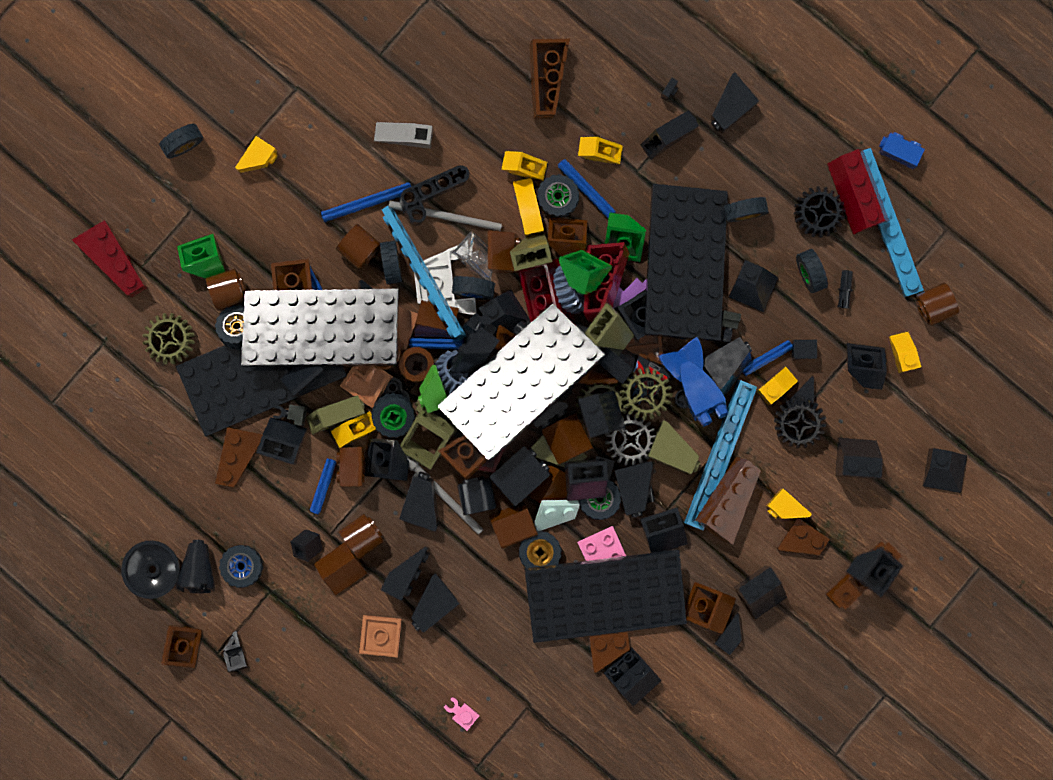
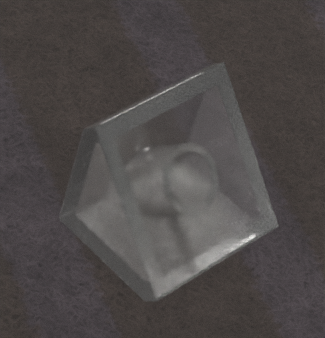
M471 231L452 253L475 276L491 281L492 271L488 270V246Z

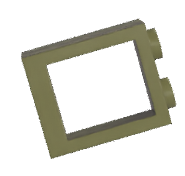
M424 407L416 417L400 446L406 456L412 457L422 466L431 470L441 455L438 450L446 447L457 427L433 412L427 413ZM420 424L443 438L435 454H432L411 440Z

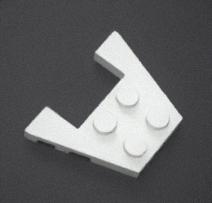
M465 241L460 245L424 260V263L448 305L459 308V313L474 315L477 314L475 298L455 300L454 294L451 293L453 285L451 261L470 259L469 241ZM414 273L418 304L421 303V300L430 302L428 290L421 286L419 274Z

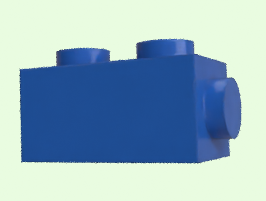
M890 133L887 137L883 136L879 147H881L880 154L912 169L917 167L925 150L918 142H909L898 133Z

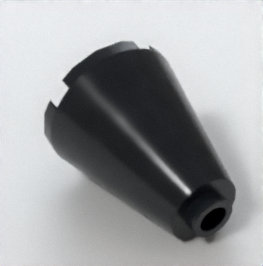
M193 540L192 543L188 544L176 584L177 591L184 592V589H188L193 594L215 592L208 544L204 543V540Z

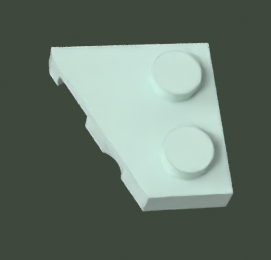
M542 500L534 522L536 532L575 519L580 506L578 500Z

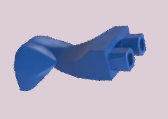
M698 337L691 340L678 352L659 356V361L666 370L682 383L688 407L695 421L698 420L705 427L712 422L710 413L715 411L719 419L728 415L724 395L715 382L703 371V352Z

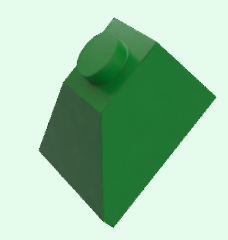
M609 212L604 244L625 242L629 251L628 260L640 262L646 229L629 215Z
M214 234L177 246L181 268L184 272L202 278H208L225 272Z
M583 250L559 257V263L569 286L576 289V292L580 294L595 291L612 268V265Z

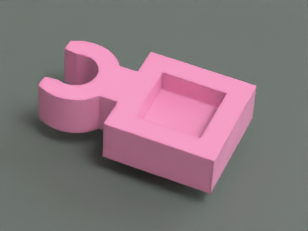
M452 697L451 701L455 703V706L449 708L445 705L444 708L448 712H454L455 715L452 719L468 731L480 715L466 703L460 707L458 700Z

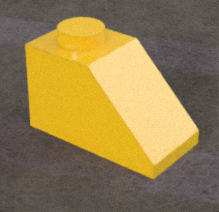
M256 136L235 168L240 173L266 168L269 163L272 165L276 160L277 150Z
M581 137L578 156L593 161L620 164L623 145L600 137Z
M505 151L501 170L518 176L544 180L547 162L523 152Z
M904 332L889 336L898 373L920 368L918 352L909 333Z
M784 367L759 388L757 392L769 406L785 394L798 380L787 367Z
M367 412L341 424L332 430L331 433L339 448L375 431L376 428L372 421L371 412Z
M780 489L766 505L769 508L767 512L775 519L777 517L780 519L803 518L812 515L784 489Z

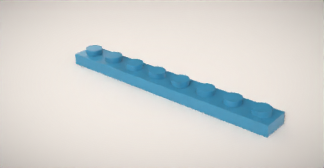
M871 148L863 150L889 218L888 222L878 225L904 297L924 291Z
M386 206L382 209L385 215L383 219L388 226L391 225L393 237L397 242L400 241L403 246L401 248L402 253L411 260L410 267L415 274H419L421 278L419 282L425 290H428L430 302L439 309L437 314L440 319L447 323L448 328L446 329L452 338L455 337L458 340H462L467 337L395 210Z
M742 380L737 381L727 407L728 415L724 417L686 516L685 524L704 530V527L696 522L695 519L726 472L756 392V386Z

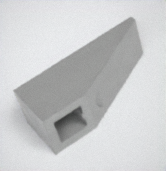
M376 122L374 141L431 149L433 127L414 123Z

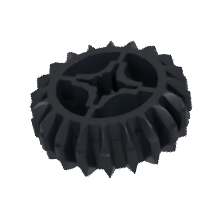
M817 186L815 192L813 188H809V194L804 191L802 193L803 198H797L800 204H795L794 208L799 211H795L793 215L799 216L795 223L802 222L798 227L799 229L807 228L804 234L812 231L811 237H815L816 232H818V237L822 238L824 232L828 237L830 236V230L835 233L837 231L836 227L842 226L838 220L843 221L845 219L844 216L840 215L845 213V209H840L839 207L844 205V202H837L840 196L837 195L834 198L832 196L835 192L834 190H831L828 194L827 187H824L821 192L820 186ZM820 198L816 206H806L807 201L810 199ZM826 200L832 205L834 213L826 208ZM821 206V212H824V214L818 218L815 211ZM805 212L813 217V225L807 220ZM823 218L833 219L828 226L819 227V223Z
M793 397L792 404L789 400H786L787 407L780 405V409L783 412L776 411V415L780 418H774V423L778 424L774 428L777 431L781 430L777 433V436H784L782 439L783 443L790 440V447L793 446V443H796V448L799 449L800 443H803L804 448H807V442H810L811 445L815 444L813 438L818 441L821 439L817 433H825L820 427H826V423L822 422L826 419V416L820 415L823 412L822 408L816 410L818 407L817 402L811 406L812 399L810 398L804 403V397L800 398V402H797L796 397ZM798 409L796 416L786 418L788 413ZM804 409L810 411L815 416L816 421L806 418L804 416ZM801 415L803 422L805 423L801 424L799 431V427L795 422L799 421ZM784 424L795 428L796 436L790 434ZM815 427L811 433L802 436L805 429Z

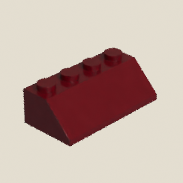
M862 149L854 150L827 163L840 200L844 202L842 206L845 209L853 235L889 221Z
M559 259L518 270L530 322L535 320L551 304H554L576 326L574 314L566 312L565 308H562L554 289L555 269L561 266Z

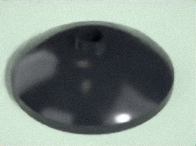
M143 541L134 545L126 553L121 566V574L126 587L133 594L141 598L154 599L166 595L174 588L180 574V564L175 552L166 544L159 541ZM151 566L156 567L155 573L150 571Z

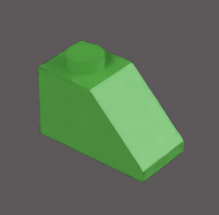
M436 365L431 366L419 388L421 396L418 399L421 407H426L427 413L439 410L438 405L447 398Z

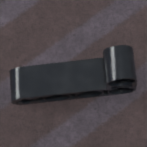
M459 165L405 189L400 195L399 203L408 222L413 226L421 225L426 218V210L422 203L464 185L470 175L468 168ZM457 173L464 175L462 179L457 177L452 181V178L456 177ZM438 180H445L448 184L447 187H441ZM427 187L431 193L424 195L421 192V188ZM411 195L413 202H406L404 196ZM419 212L422 219L415 220L412 217V213Z

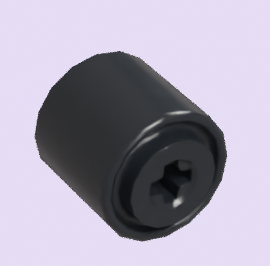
M484 476L462 481V484L457 485L463 515L497 508L490 478H484Z

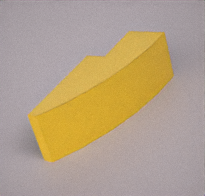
M528 178L513 182L525 237L544 233L532 179Z

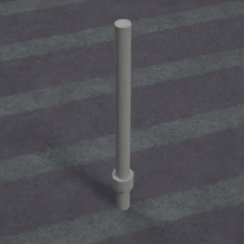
M389 202V207L392 209L403 211L399 202ZM425 208L426 216L501 231L502 224Z
M406 456L409 460V469L411 471L413 470L418 474L419 472L426 473L418 465V461ZM434 481L435 492L479 535L483 528L470 515H463L462 507Z

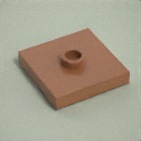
M363 615L359 654L398 658L402 619Z

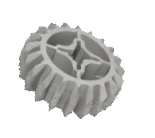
M627 414V420L624 421V424H634L640 428L634 433H630L626 429L617 430L624 437L623 444L618 448L615 444L617 431L612 432V434L607 433L605 436L611 438V440L605 441V444L612 445L607 451L611 452L614 450L615 453L611 457L615 458L618 455V463L623 458L625 459L624 465L627 466L628 461L632 460V466L636 465V459H638L640 464L643 463L642 456L646 460L649 459L646 453H650V446L653 444L651 440H654L656 435H650V433L655 431L654 428L648 430L647 427L650 426V422L644 425L642 418L639 422L634 415L633 420H630V414ZM643 432H645L647 437L645 449L638 442V438ZM638 433L634 441L636 443L634 445L630 443L623 447L628 440L626 439L628 435L632 437ZM632 447L635 450H637L639 454L635 456H628L623 454L622 452L626 448Z

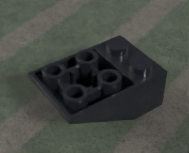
M425 546L390 571L381 591L399 600H403L404 597L408 598L413 589L410 586L412 581H416L422 571L419 569L421 563H426L430 552H428L429 547Z

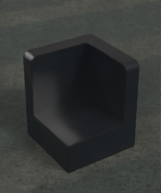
M817 340L791 341L793 345L792 360L817 358Z
M307 529L290 541L293 556L306 562L323 550L320 534Z

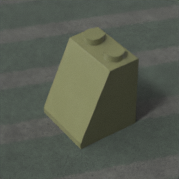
M663 420L659 425L656 438L653 440V444L650 447L651 451L650 453L648 452L647 457L687 475L697 472L700 461H698L699 456L673 427Z

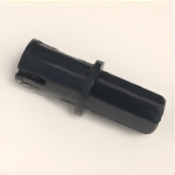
M842 271L840 288H838L840 291L838 308L850 309L851 292H853V289H851L853 271Z

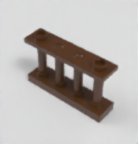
M880 541L872 549L882 547L896 560L902 557L889 542L884 544ZM846 573L825 594L838 608L842 606L846 610L867 588Z

